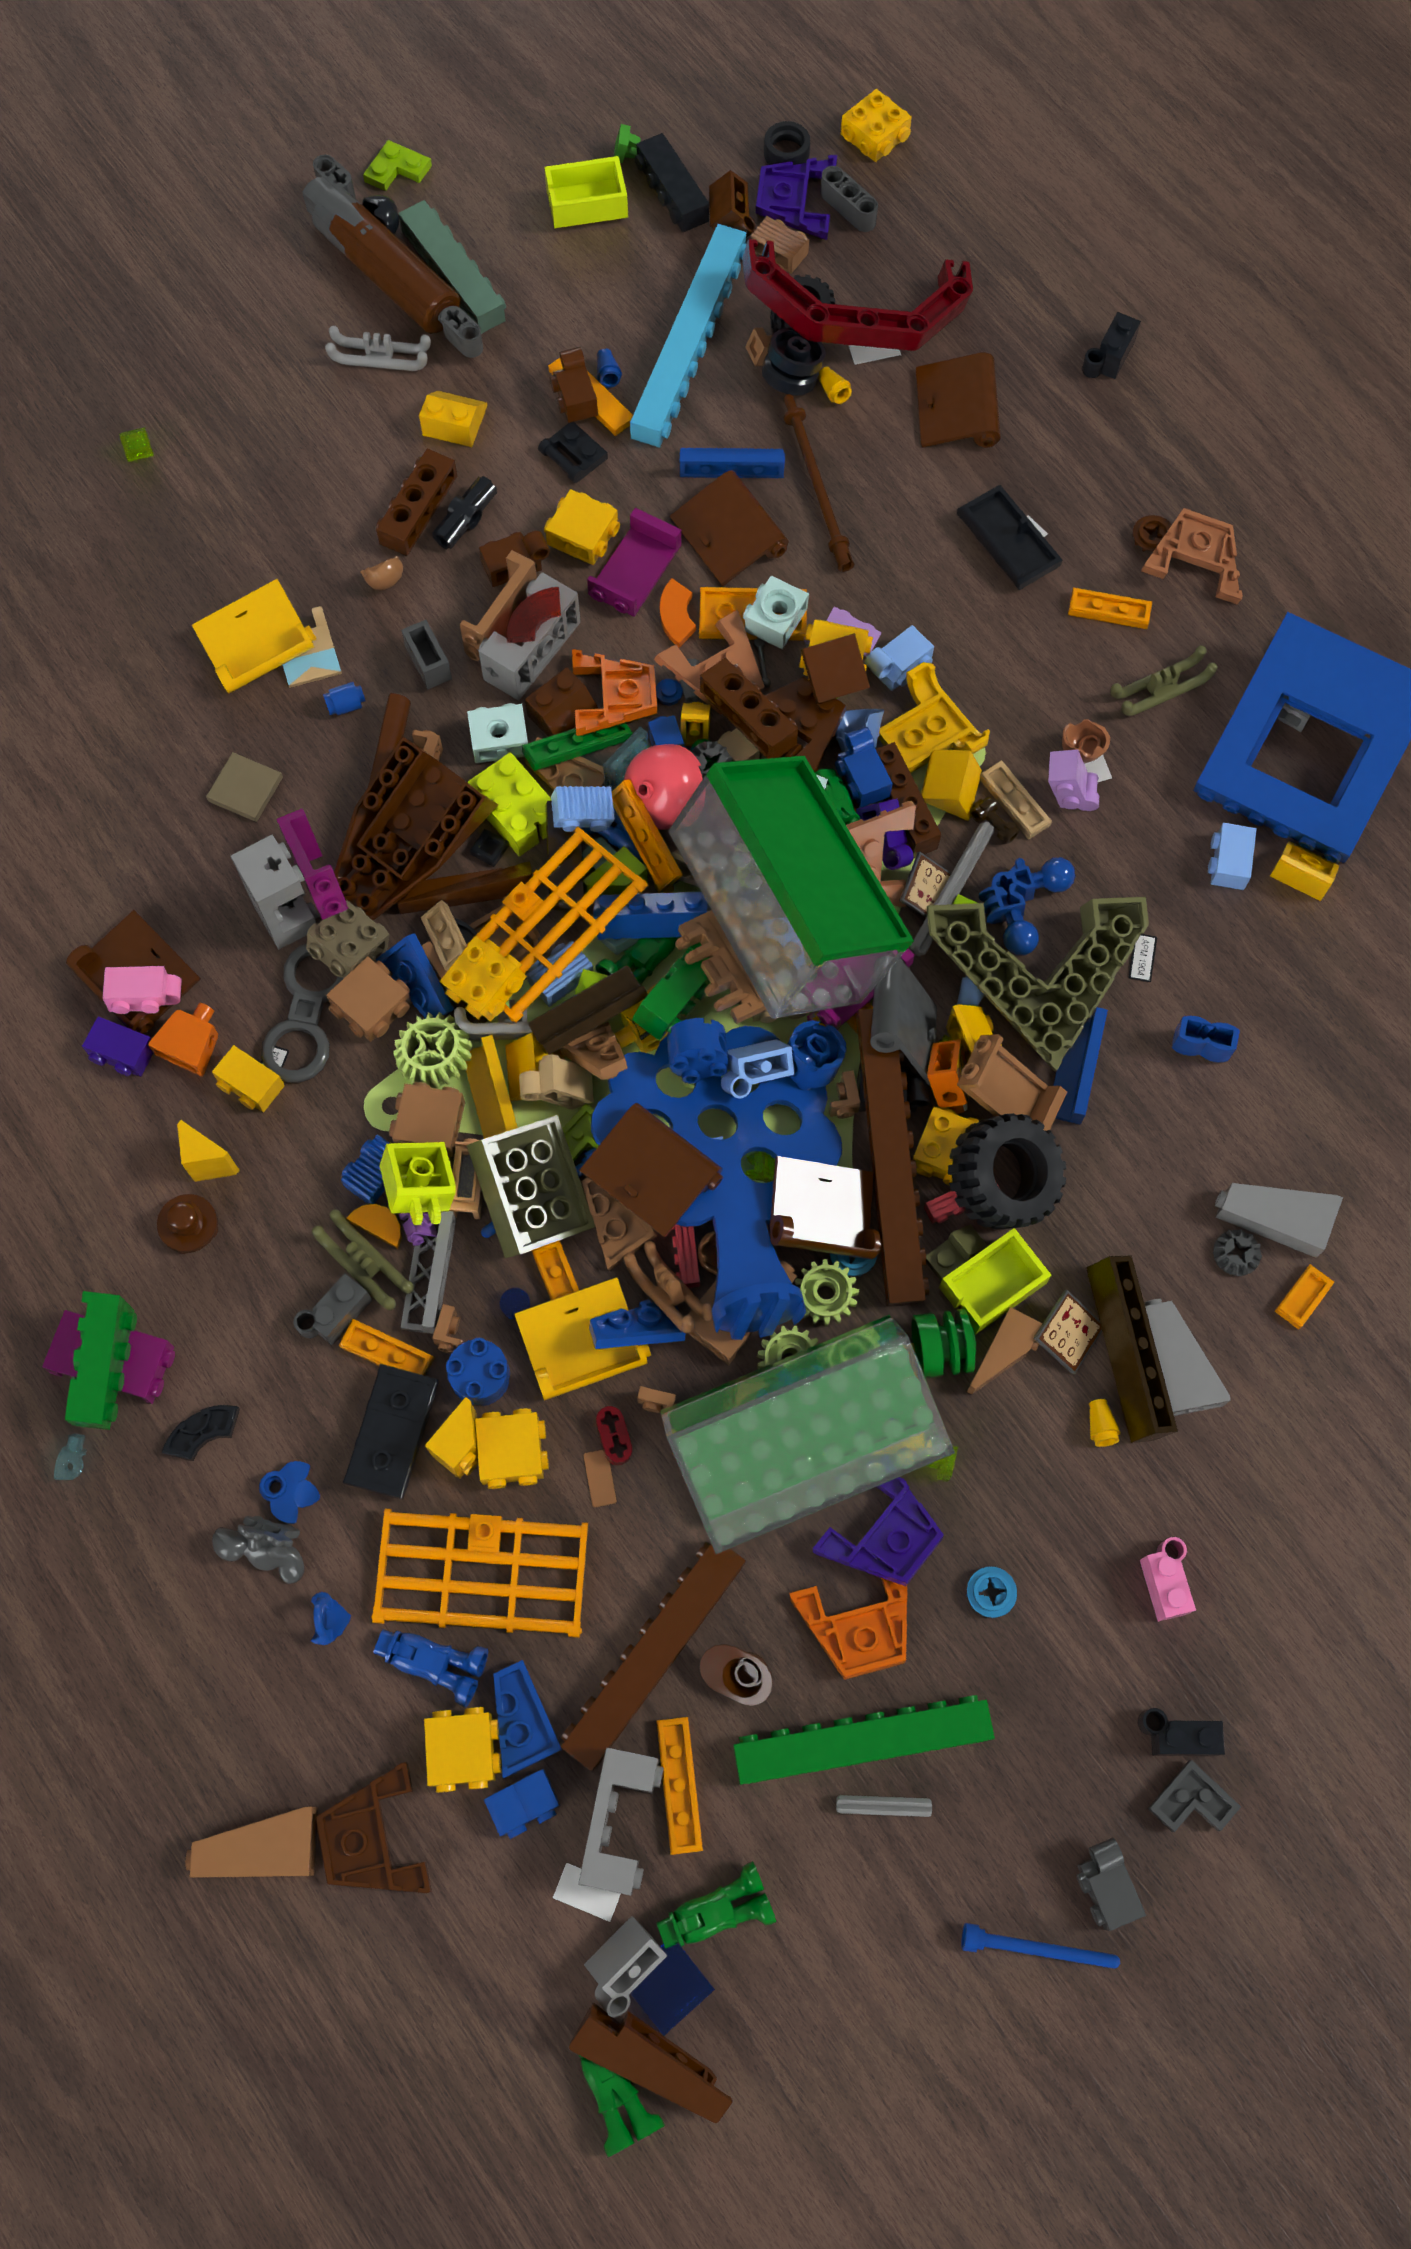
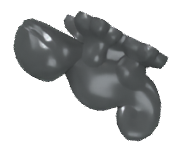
M245 1516L243 1520L244 1525H238V1531L220 1527L213 1534V1549L223 1560L233 1562L245 1555L257 1569L269 1571L279 1567L280 1577L287 1584L296 1583L304 1574L303 1558L299 1551L292 1546L293 1540H291L299 1536L300 1530L292 1525L272 1523L261 1516Z

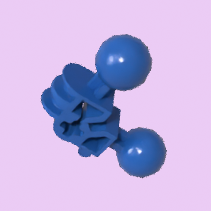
M1062 857L1051 858L1044 863L1040 871L1031 873L1029 866L1025 865L1024 859L1018 858L1015 860V865L1009 871L997 873L993 877L991 887L979 893V900L985 902L984 912L989 914L986 918L987 923L1007 922L1008 927L1004 931L1003 942L1010 953L1016 956H1026L1037 947L1039 942L1038 930L1032 923L1023 920L1025 901L1034 899L1035 889L1045 887V889L1053 893H1060L1069 889L1076 877L1075 869L1070 861Z

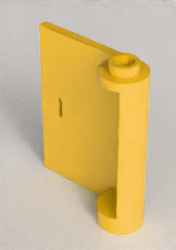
M278 579L192 624L215 667L221 683L229 694L315 648L313 642L317 640L310 626H303Z
M617 1277L514 1313L544 1401L648 1364L647 1357L651 1356L648 1344L595 1349L589 1329L590 1319L619 1309L628 1311Z

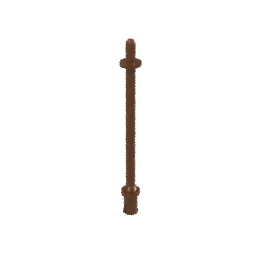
M786 394L784 402L787 412L784 415L785 424L793 426L831 537L828 543L829 550L834 554L838 570L840 572L849 571L855 565L848 548L850 543L848 538L840 533L802 421L806 418L805 410L797 407L793 395Z

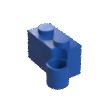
M863 727L845 734V743L848 751L838 754L835 767L839 776H844L847 782L846 787L850 793L851 800L855 799L860 808L890 797L893 783L874 747L873 736L869 728Z

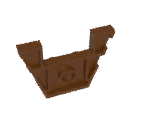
M802 677L765 695L768 700H773L787 718L790 717L794 720L798 727L797 736L808 743L796 756L805 755L812 769L816 772L821 759L824 758L827 752L831 738L833 739L846 712V705L836 698L816 704L810 681Z
M408 1762L397 1765L388 1773L370 1782L369 1785L351 1794L316 1817L327 1884L418 1893L432 1892L426 1862L392 1869L380 1800L413 1792Z

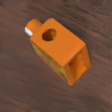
M961 1039L933 1043L927 1072L938 1107H950L956 1114L967 1110L969 1095L957 1086L962 1070L967 1064Z

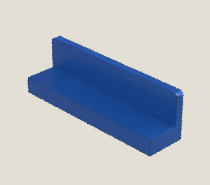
M680 449V477L718 478L723 473L733 470L739 478H784L785 453L783 449Z
M1096 1007L1093 1015L1086 1021L1082 1032L1073 1046L1069 1048L1056 1071L1053 1086H1061L1067 1091V1094L1055 1119L1081 1125L1086 1115L1107 1009Z

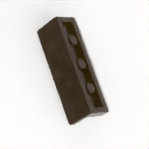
M547 801L545 805L548 860L575 833L574 831H563V827L554 828L552 801ZM581 843L548 876V879L556 886L582 862ZM583 877L566 894L576 903L584 896ZM562 900L552 908V910H566V913L571 909Z
M624 966L533 1019L528 1025L544 1053L550 1055L642 1001L648 993L644 986L639 985L630 967Z

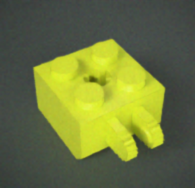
M445 1142L386 1144L379 1166L390 1213H410L413 1224L421 1225L423 1212H428L431 1223L440 1224L441 1211H449L456 1193V1184Z

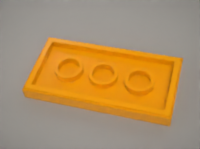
M700 587L699 639H725L716 627V623L736 610L739 612L745 628L743 614L748 604L753 605L755 602L758 588ZM807 610L789 640L804 641L807 632ZM746 632L748 640H755L758 638Z

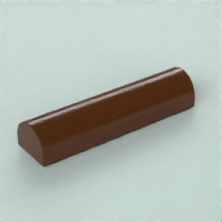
M390 693L388 696L369 785L401 738L404 737L411 702L403 695Z

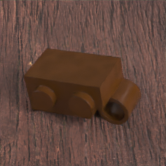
M730 170L709 185L710 227L715 231L717 224L738 229L746 232L747 238L756 229L754 220L749 216L748 183Z
M581 347L560 351L563 369L554 371L553 376L550 377L553 393L558 392L559 395L557 404L560 413H565L568 423L598 416L597 397L585 366Z
M532 531L525 536L521 532H515L506 538L490 541L479 547L481 563L492 587L509 581L506 557L511 550L534 561L536 572L542 570L541 561L550 554V549L542 532Z

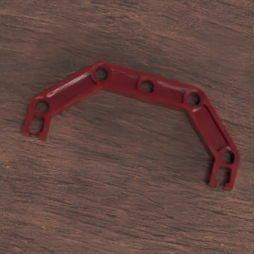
M748 239L742 257L746 288L803 338L813 342L915 351L920 349L962 313L973 292L970 263L962 261L957 274L953 276L951 267H954V261L945 259L937 277L939 289L912 312L827 304L818 300L776 264L773 241H766L762 255L757 257L754 247L758 246V242L756 239Z

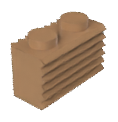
M766 216L751 234V239H756L758 242V246L754 247L756 256L762 255L766 241H773L776 264L786 272L788 271L789 274L793 273L809 251V239L803 232L794 231L788 228L783 221L779 219L774 220L769 216Z

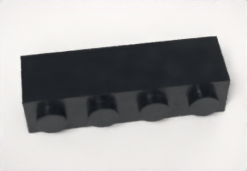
M661 133L637 143L636 166L639 171H643L646 175L649 187L651 189L654 188L657 192L661 205L663 207L666 206L672 222L677 224L683 233L709 222L708 200L665 135Z

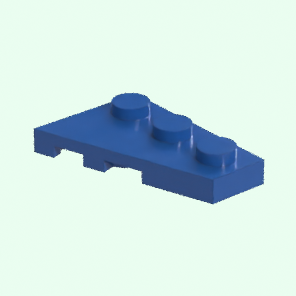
M523 1660L493 1674L503 1779L562 1751Z

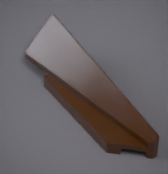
M528 861L504 869L499 868L427 879L409 892L404 900L397 902L400 914L430 910L441 900L451 907L503 899L521 881L524 884L532 877L531 864Z
M593 2002L570 2042L569 2049L572 2052L713 2123L720 2121L733 2102L730 2096L714 2086L717 2077L711 2069L629 2011L621 2023H619Z

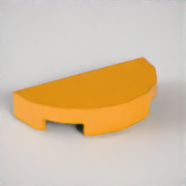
M378 1204L363 1205L353 1210L346 1218L353 1225L398 1249L402 1239L401 1226L396 1215L391 1214L387 1207Z

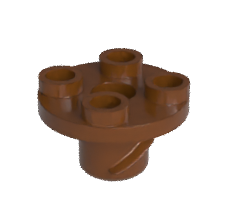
M184 1194L171 1199L163 1206L157 1219V1231L161 1240L170 1249L180 1254L191 1253L207 1246L217 1235L218 1218L215 1209L206 1199L194 1194Z

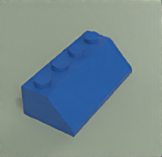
M712 891L636 894L606 925V930L602 934L599 933L597 935L598 940H605V938L682 937L678 931L679 925L713 910L711 899L715 894ZM600 895L594 903L593 918L597 919L619 895Z

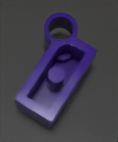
M898 798L860 807L856 810L860 819L866 821L879 816L881 811L886 810L889 812L899 808ZM905 830L885 832L882 861L886 868L890 870L906 867L913 861V851L906 845L908 841Z

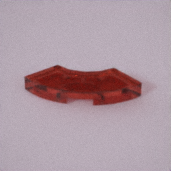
M559 587L538 591L519 604L508 623L507 643L535 641L536 633L542 623L550 618L561 616Z

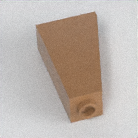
M303 1807L192 1842L191 1850H187L185 1860L186 1870H190V1878L314 1876L317 1807Z

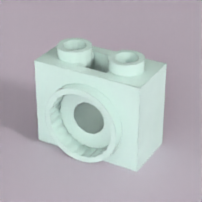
M770 576L766 584L762 583L759 586L753 605L748 604L744 611L745 631L783 649L808 609L809 593Z
M508 703L501 707H479L475 710L467 711L475 763L497 762L510 752L516 758L525 757L522 753V745L528 744L522 704ZM498 734H503V735H504L503 737H500V738L494 737L495 735H498Z

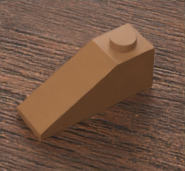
M1010 1307L967 1392L971 1395L1026 1357L1030 1349L1036 1351L1039 1343L1033 1338L1041 1328L1042 1323Z

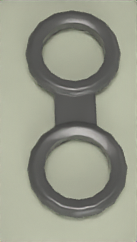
M307 943L295 949L289 955L284 965L283 979L288 991L293 995L288 1020L276 1024L268 1031L262 1042L261 1058L264 1066L278 1074L282 1081L286 1083L304 1082L314 1078L323 1070L329 1058L330 1044L326 1033L318 1026L324 1003L329 1002L326 995L343 980L342 977H337L335 983L322 991H309L297 983L295 978L296 969L304 958L310 956L306 949ZM292 1031L308 1033L317 1042V1054L314 1060L307 1067L299 1070L282 1068L275 1062L273 1057L277 1041L284 1034Z

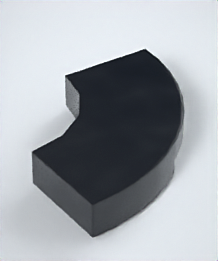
M218 1405L200 1410V1412L178 1424L168 1437L161 1453L194 1461L198 1451L208 1442L218 1438H232L240 1408L232 1405Z

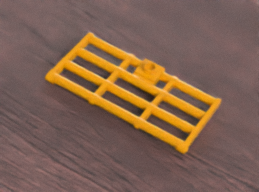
M578 826L573 830L575 833L539 870L536 869L532 873L533 876L526 884L521 881L502 901L504 906L496 915L493 913L490 916L491 920L475 935L485 942L500 927L509 937L500 945L501 951L499 954L506 957L519 944L529 952L520 961L522 965L519 969L524 974L537 960L548 969L511 1009L505 1004L503 1011L515 1023L524 1016L522 1013L556 978L559 979L563 975L561 972L599 933L602 934L606 930V925L638 892L642 893L648 887L646 880L632 872ZM582 841H585L593 850L558 886L553 884L547 877ZM603 856L613 866L576 903L566 894ZM621 873L633 881L597 919H594L585 911ZM541 884H544L552 891L544 901L534 893ZM560 900L564 901L571 909L533 948L523 938ZM512 914L523 922L515 931L505 923ZM581 916L590 926L554 964L550 963L542 955Z
M385 1508L373 1614L371 1615L372 1623L385 1624V1621L439 1624V1628H446V1625L506 1629L507 1633H513L514 1630L566 1633L568 1637L580 1638L582 1633L581 1609L588 1523L582 1522V1525L526 1522L523 1521V1518H517L516 1521L503 1520L502 1516L471 1514L469 1518L457 1517V1513H450V1516L399 1513ZM391 1525L448 1529L447 1546L444 1548L389 1544ZM456 1529L469 1530L468 1549L454 1548ZM501 1532L515 1533L513 1552H500ZM522 1534L580 1538L579 1557L521 1553ZM387 1557L445 1560L443 1579L387 1576ZM452 1562L512 1565L511 1584L451 1580ZM519 1566L578 1570L576 1589L518 1585ZM384 1588L442 1592L440 1611L382 1607ZM449 1593L509 1597L508 1616L448 1612ZM516 1598L575 1602L574 1621L515 1617Z

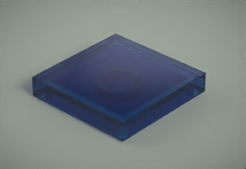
M664 1943L660 1946L667 1954V1957L631 1992L632 1996L663 2036L715 1990L679 1943L666 1949Z

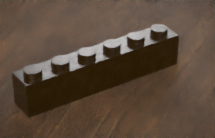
M1132 1255L1108 1256L1086 1267L1130 1441L1131 1443L1154 1441L1176 1433L1178 1429Z

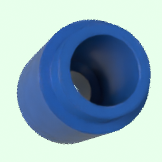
M354 682L328 689L329 692L323 694L330 715L337 713L339 716L361 709V702L366 701L361 686L355 687Z

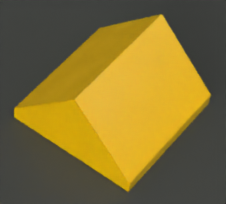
M933 750L931 752L921 791L925 803L968 821L970 819V810L974 804L982 772L972 752L969 750Z
M1288 841L1270 877L1321 901L1334 882L1339 865Z
M533 1032L505 1045L510 1101L522 1100L520 1098L519 1075L526 1071H539V1060H542V1057L547 1055L542 1050ZM560 1049L552 1053L565 1060V1056L562 1055Z
M179 1121L177 1128L181 1164L194 1182L232 1176L240 1171L227 1151L184 1121Z

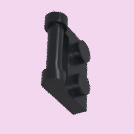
M575 422L568 423L552 437L543 439L538 446V451L544 456L548 455L568 473V478L573 483L582 480L608 459V452ZM560 447L577 464H579V466H574L565 456H563L557 450V448Z

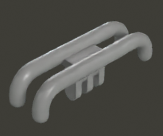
M336 326L329 328V334L336 344L347 348L365 349L366 352L365 356L343 354L336 350L333 343H327L325 346L326 352L337 363L406 371H418L427 365L428 357L425 352L430 348L431 339L426 334L421 336L420 343H404L391 341L390 334H384V338L381 340L380 333H374L373 339H371L370 332H364L362 339L346 337L339 332ZM393 352L417 354V360L393 359L392 356Z
M509 1000V1007L511 1009L515 1004V1000ZM457 1007L454 1010L456 1024L461 1030L469 1034V1039L481 1040V1037L492 1035L494 1040L519 1039L532 1033L528 1025L529 1022H527V1009L522 1013L524 1016L517 1023L512 1022L504 1011L498 1015V1023H471L466 1018V1011L463 1007Z

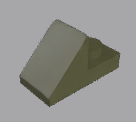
M970 1224L953 1231L948 1240L927 1254L926 1263L939 1280L942 1281L945 1276L988 1247V1245Z

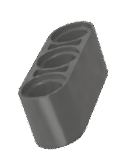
M838 166L826 167L821 177V197L859 231L869 232L873 230L876 226L878 202Z

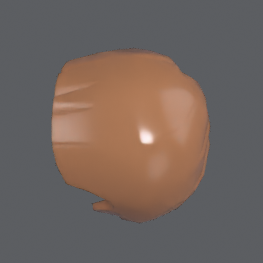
M1085 719L1077 725L1069 723L1063 730V750L1078 749L1084 764L1095 761L1109 748L1110 735L1105 727L1089 719Z

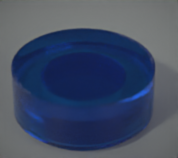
M520 1288L508 1289L502 1294L500 1299L501 1310L510 1319L516 1320L514 1313L531 1307L528 1294Z

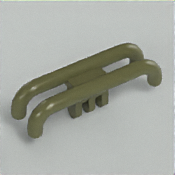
M1200 645L1192 655L1180 662L1124 687L1118 683L1113 684L1110 694L1115 699H1122L1147 688L1152 696L1135 704L1128 700L1122 704V713L1126 716H1134L1205 684L1214 676L1218 666L1216 663L1211 662L1199 675L1177 684L1180 673L1194 667L1205 656L1206 647Z
M332 1210L330 1212L331 1220L351 1241L346 1247L349 1256L331 1239L321 1226L313 1227V1236L382 1307L388 1311L394 1310L396 1307L395 1300L388 1296L371 1278L378 1271H381L405 1294L413 1292V1283L407 1280L347 1221L339 1210Z

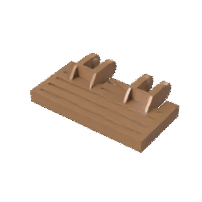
M730 902L679 925L678 931L682 937L675 943L678 950H683L699 942L702 945L690 951L684 957L686 963L693 964L710 957L701 964L702 970L711 983L704 990L706 995L712 997L727 989L731 991L730 994L718 999L714 1003L716 1011L721 1012L724 1009L739 1004L732 1008L730 1013L735 1023L738 1024L787 1000L788 993Z

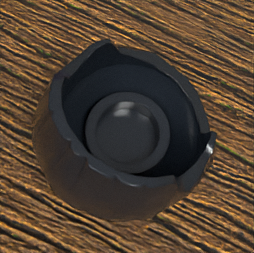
M384 195L364 197L362 205L395 234L399 226L398 209L395 202Z

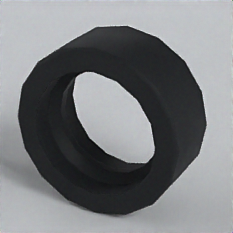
M782 121L768 128L764 137V158L769 165L791 161L793 165L807 163L810 155L811 138L807 129L793 121ZM787 140L797 143L801 148L797 151L786 153L777 150L773 145Z

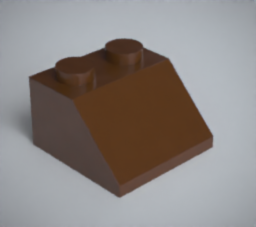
M567 667L525 699L527 716L548 737L576 728L575 710L599 709L586 686Z

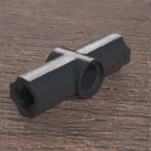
M485 476L478 477L462 497L458 495L451 501L447 515L432 532L433 539L446 550L448 548L452 549L467 529L472 530L478 525L482 517V511L497 494V487L490 479Z

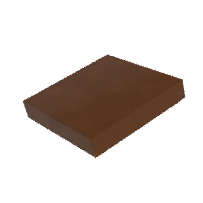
M855 633L801 649L816 704L870 688Z

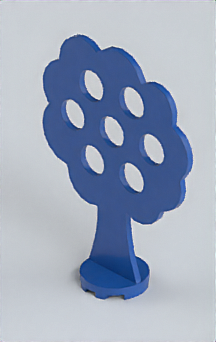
M742 1026L731 1029L726 1033L727 1050L775 1039L781 1041L773 1033L754 1026ZM667 1036L661 1040L655 1055L644 1052L625 1054L628 1068L619 1072L616 1077L608 1079L610 1094L598 1102L592 1113L591 1133L596 1144L599 1146L633 1104L639 1103L650 1113L663 1117L669 1123L672 1130L723 1168L720 1173L723 1179L714 1191L710 1189L706 1192L702 1191L676 1223V1225L689 1227L700 1226L710 1220L713 1221L717 1248V1281L711 1314L716 1333L720 1329L730 1332L731 1339L742 1340L745 1333L758 1331L759 1337L762 1338L772 1335L778 1325L791 1319L793 1325L797 1324L806 1314L802 1291L792 1284L782 1267L770 1241L766 1225H770L774 1180L768 1183H759L749 1179L742 1170L741 1159L749 1152L760 1151L771 1155L774 1159L776 1156L837 1166L842 1155V1142L835 1124L823 1114L828 1100L826 1086L802 1090L796 1085V1082L789 1076L761 1082L753 1092H750L744 1098L738 1099L722 1089L721 1076L702 1078L697 1083H694V1090L689 1095L676 1098L664 1094L656 1083L657 1073L662 1069L670 1067ZM775 1104L788 1106L798 1114L800 1129L790 1135H779L766 1126L763 1120V1111ZM708 1109H721L734 1119L736 1132L730 1138L723 1140L708 1137L701 1131L698 1125V1116Z

